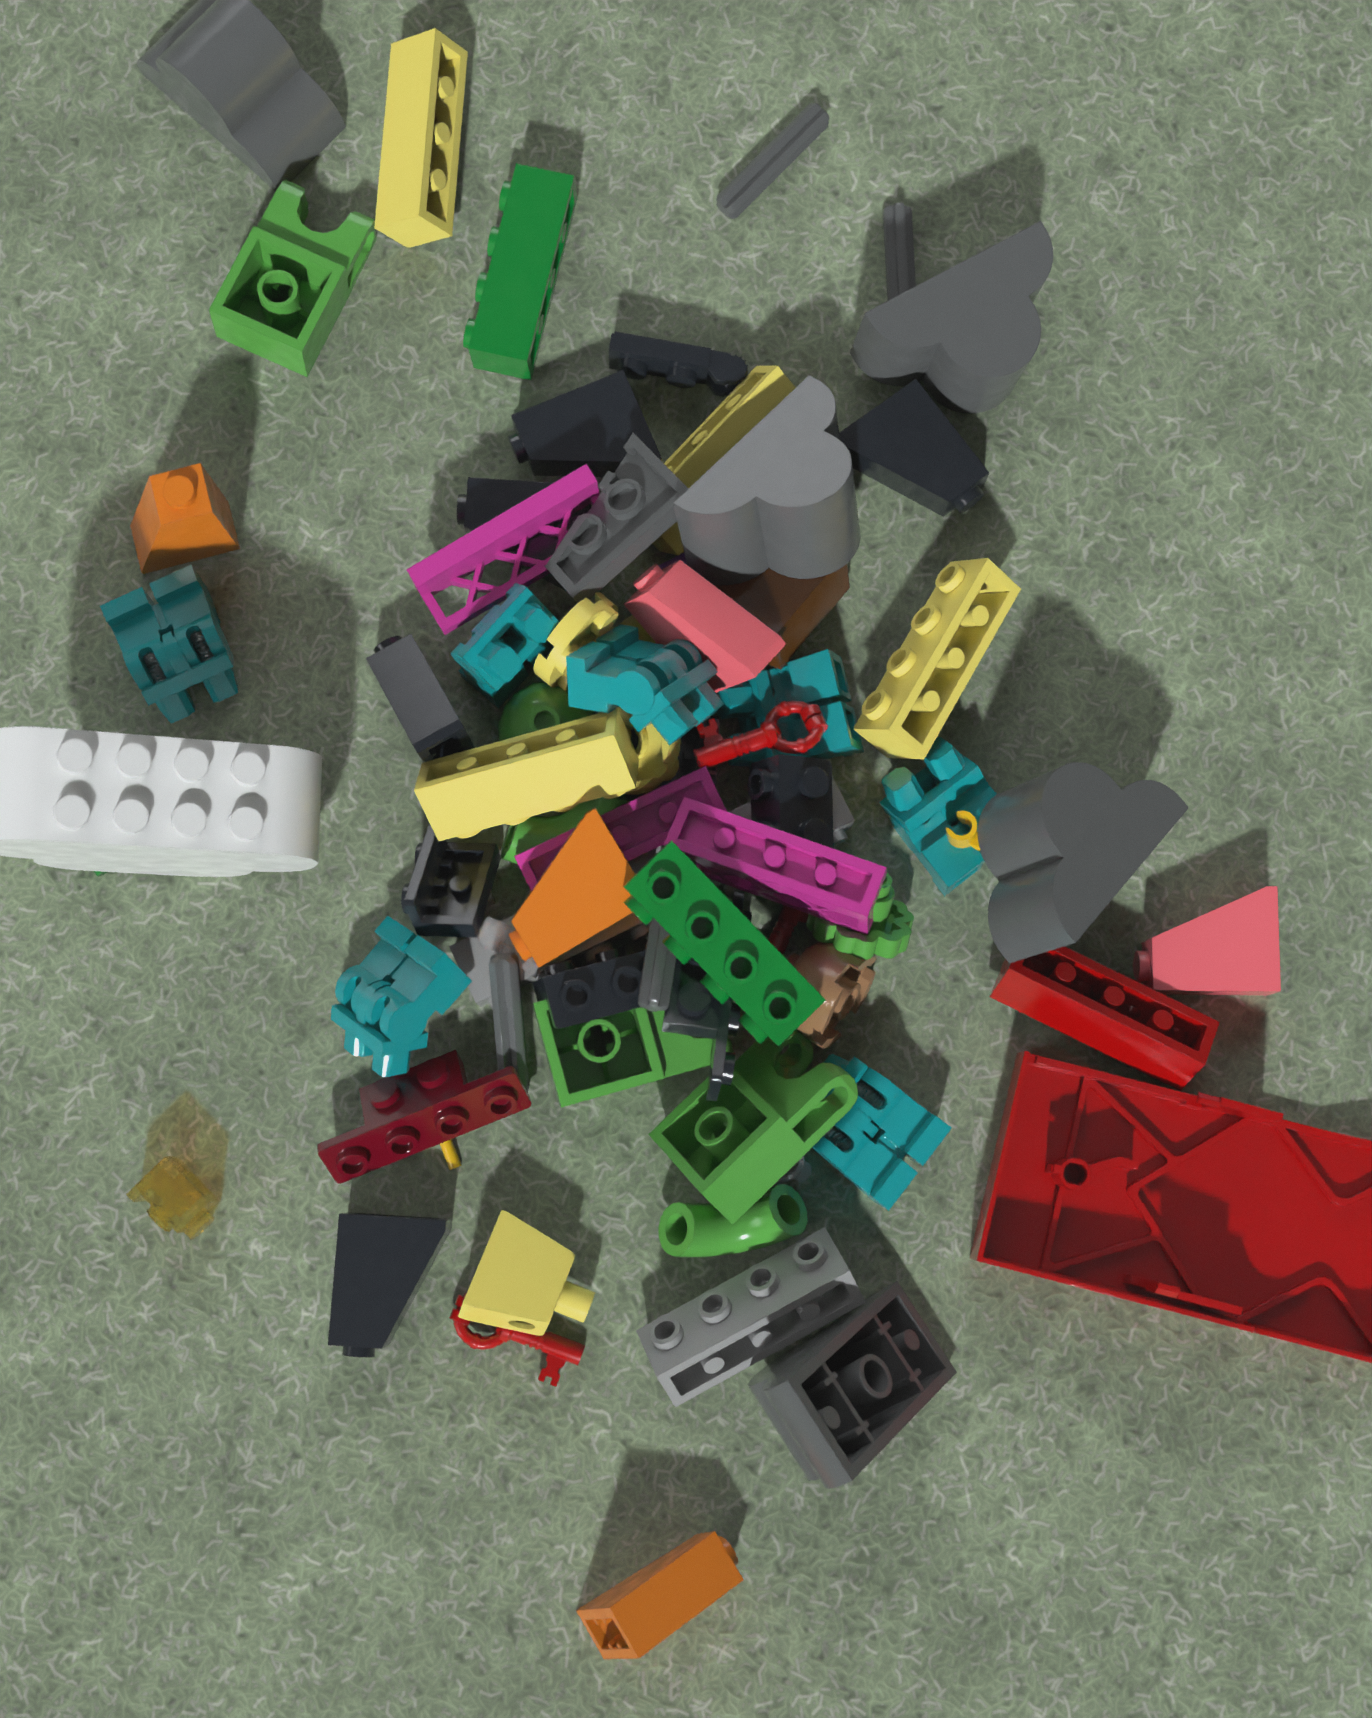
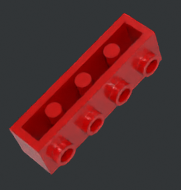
M1065 946L1012 963L1005 959L989 996L1180 1091L1205 1066L1220 1024L1219 1021Z

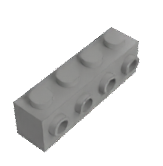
M824 1227L766 1260L751 1266L724 1283L705 1291L702 1295L671 1312L658 1317L636 1330L656 1377L674 1406L677 1407L866 1302L849 1267Z

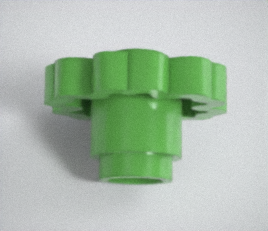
M887 873L873 908V923L868 935L808 914L806 926L812 931V935L816 940L824 943H833V947L839 952L850 954L863 960L871 959L874 954L891 959L896 957L898 953L907 950L914 916L908 911L907 906L903 902L893 900L895 892L891 886L892 878Z

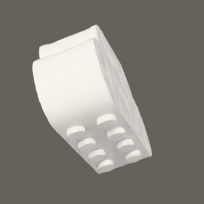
M46 727L0 728V856L33 859L37 864L61 869L174 876L232 877L247 875L253 871L291 872L312 869L318 865L322 756L313 751L278 745Z

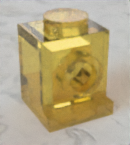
M165 1156L126 1194L132 1202L147 1201L151 1205L147 1209V1213L163 1230L170 1232L174 1229L176 1233L184 1232L190 1240L200 1235L214 1221L215 1217L210 1211L220 1203L219 1199L178 1156Z

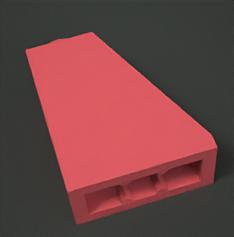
M681 560L663 569L658 564L648 568L634 581L633 585L637 588V591L624 603L625 607L657 644L666 645L675 639H684L698 649L702 662L709 659L718 671L707 681L715 693L755 678L786 645L780 635Z
M1266 886L1142 942V951H1135L1133 959L1135 981L1142 982L1143 985L1164 995L1267 996L1281 992L1278 887Z

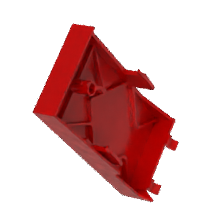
M1022 1051L1016 1055L970 1259L1372 1363V1140L1284 1120V1113L1200 1092L1196 1096L1031 1054L1029 1051Z

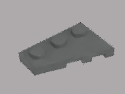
M632 433L623 447L627 454L614 473L607 471L598 485L602 492L589 512L577 517L545 566L577 603L586 597L590 600L595 593L606 586L677 522L673 503L688 490L681 480L634 433Z

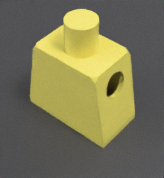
M501 1210L464 1298L458 1317L468 1321L541 1336L544 1335L554 1311L584 1323L595 1292L566 1281L576 1256L571 1250L511 1213Z

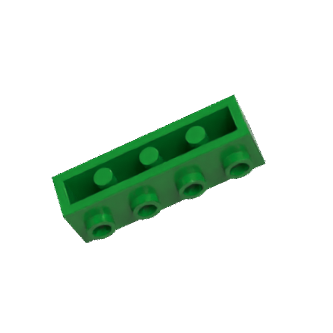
M516 163L512 181H504L499 199V210L503 211L500 227L493 226L488 239L487 255L492 257L488 273H480L476 285L475 300L480 303L476 319H468L464 331L463 346L469 350L474 368L532 380L577 203L574 175Z
M669 841L623 886L631 894L623 903L646 926L655 919L669 933L662 943L683 965L693 958L707 974L700 982L722 1005L730 997L745 1012L738 1021L760 1044L769 1037L779 1047L826 1001L673 841Z

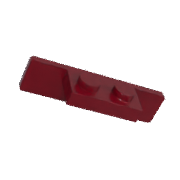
M453 1050L409 1068L407 1073L382 1078L359 1088L365 1125L319 1143L317 1145L318 1156L336 1183L341 1184L531 1107V1099L517 1071L512 1066L468 1083L463 1061L457 1051Z

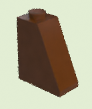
M847 564L831 574L818 578H791L768 568L759 576L743 583L714 585L780 635L785 641L786 645L768 663L780 670L850 588Z

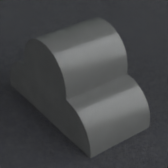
M198 0L137 60V66L141 74L275 191L282 181L288 180L292 182L346 127L340 112L331 99L300 67L294 51L283 35L249 0Z
M1039 221L865 312L850 351L858 367L870 378L886 385L906 386L915 379L918 382L922 381L936 401L944 407L959 413H981L1001 404L1014 389L1034 356L1040 342L1041 322L1033 302L1045 283L1053 263V246L1043 223Z
M810 375L673 503L687 565L711 584L734 585L743 583L759 576L768 568L791 578H818L831 574L845 566L858 550L861 536L851 455L845 444L840 441L836 402L833 393L823 382Z
M1073 762L1001 792L990 799L980 815L978 843L986 865L999 881L989 900L988 923L992 938L1004 958L1009 963L1076 943L1188 810L1189 807L1181 797L1168 786L1153 780H1139L1119 788L1115 781L1098 767L1088 763Z
M898 1281L865 1299L866 1303L840 1316L828 1327L811 1335L773 1360L748 1383L752 1393L809 1481L820 1479L826 1489L836 1488L853 1481L957 1373Z

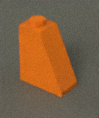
M201 463L149 476L130 525L142 574L240 549L229 502Z
M596 807L585 813L512 918L511 922L516 930L508 935L514 947L524 961L533 957L539 968L633 913L623 903L631 895L623 886L635 873Z
M715 1531L699 1533L580 1607L576 1612L603 1659H639L744 1579L736 1567L738 1558L730 1543L722 1536H718Z

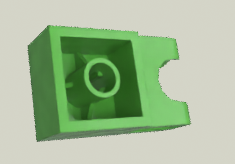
M284 180L277 188L258 226H253L210 306L209 313L218 338L308 377L376 242L375 219L355 211L350 212L336 230L326 233L311 231L304 225L309 213L305 188L291 181Z
M543 1000L532 1004L561 1107L710 1066L713 1039L693 1038L690 1035L663 1032L664 1010L651 1012L646 1008L640 1007L556 1029L552 1023L547 1001ZM600 1026L601 1033L609 1031L612 1037V1042L604 1046L605 1054L602 1056H595L594 1049L586 1051L583 1039L590 1037V1027ZM727 1037L726 1052L735 1053L732 1041Z
M795 1030L779 1047L769 1037L761 1044L756 1041L735 1061L731 1085L721 1084L717 1101L706 1100L708 1076L648 1134L697 1190L732 1225L849 1112L858 1098V1089L854 1078L843 1068L833 1063H820L802 1075L813 1060V1047L811 1042L804 1038L798 1030ZM790 1044L787 1051L780 1055L783 1048ZM834 1088V1091L831 1093V1095L826 1097L828 1092Z

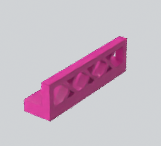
M587 464L406 569L415 588L444 635L491 609L495 604L506 600L507 596L505 593L514 583L528 587L550 574L545 566L552 556L545 560L526 557L525 552L528 541L538 534L557 537V549L569 531L572 515L585 506L595 503L600 495L598 483ZM563 520L561 528L553 527V525ZM519 546L517 554L509 553V551ZM495 559L514 563L511 578L508 582L499 587L481 583L485 565ZM522 565L531 567L530 569L520 574ZM474 572L473 580L463 579ZM451 585L470 589L466 606L446 618L434 595ZM478 592L487 593L476 600Z
M706 766L601 814L603 821L627 861L664 845L683 797L727 811ZM576 827L514 856L531 891Z
M683 797L664 842L665 846L669 841H673L709 879L868 935L872 926L873 908L887 874V867L687 797Z

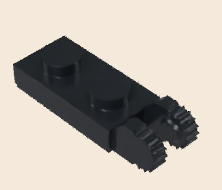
M616 331L611 335L609 369H615L617 372L623 370L628 379L641 380L645 379L647 375L664 377L669 384L679 388H693L696 383L706 384L715 396L724 397L729 395L748 375L746 360H743L742 356L738 357L736 354L731 356V353L715 351L707 347Z

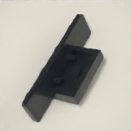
M734 891L732 903L751 922L752 912L743 911L745 892ZM677 958L670 1006L667 1010H664L662 1031L713 1039L706 1100L717 1101L721 1084L731 1085L735 1053L726 1052L728 1035L737 1036L741 1008L737 1004L732 1003L731 997L722 1005L700 982L707 973L693 958L685 965Z

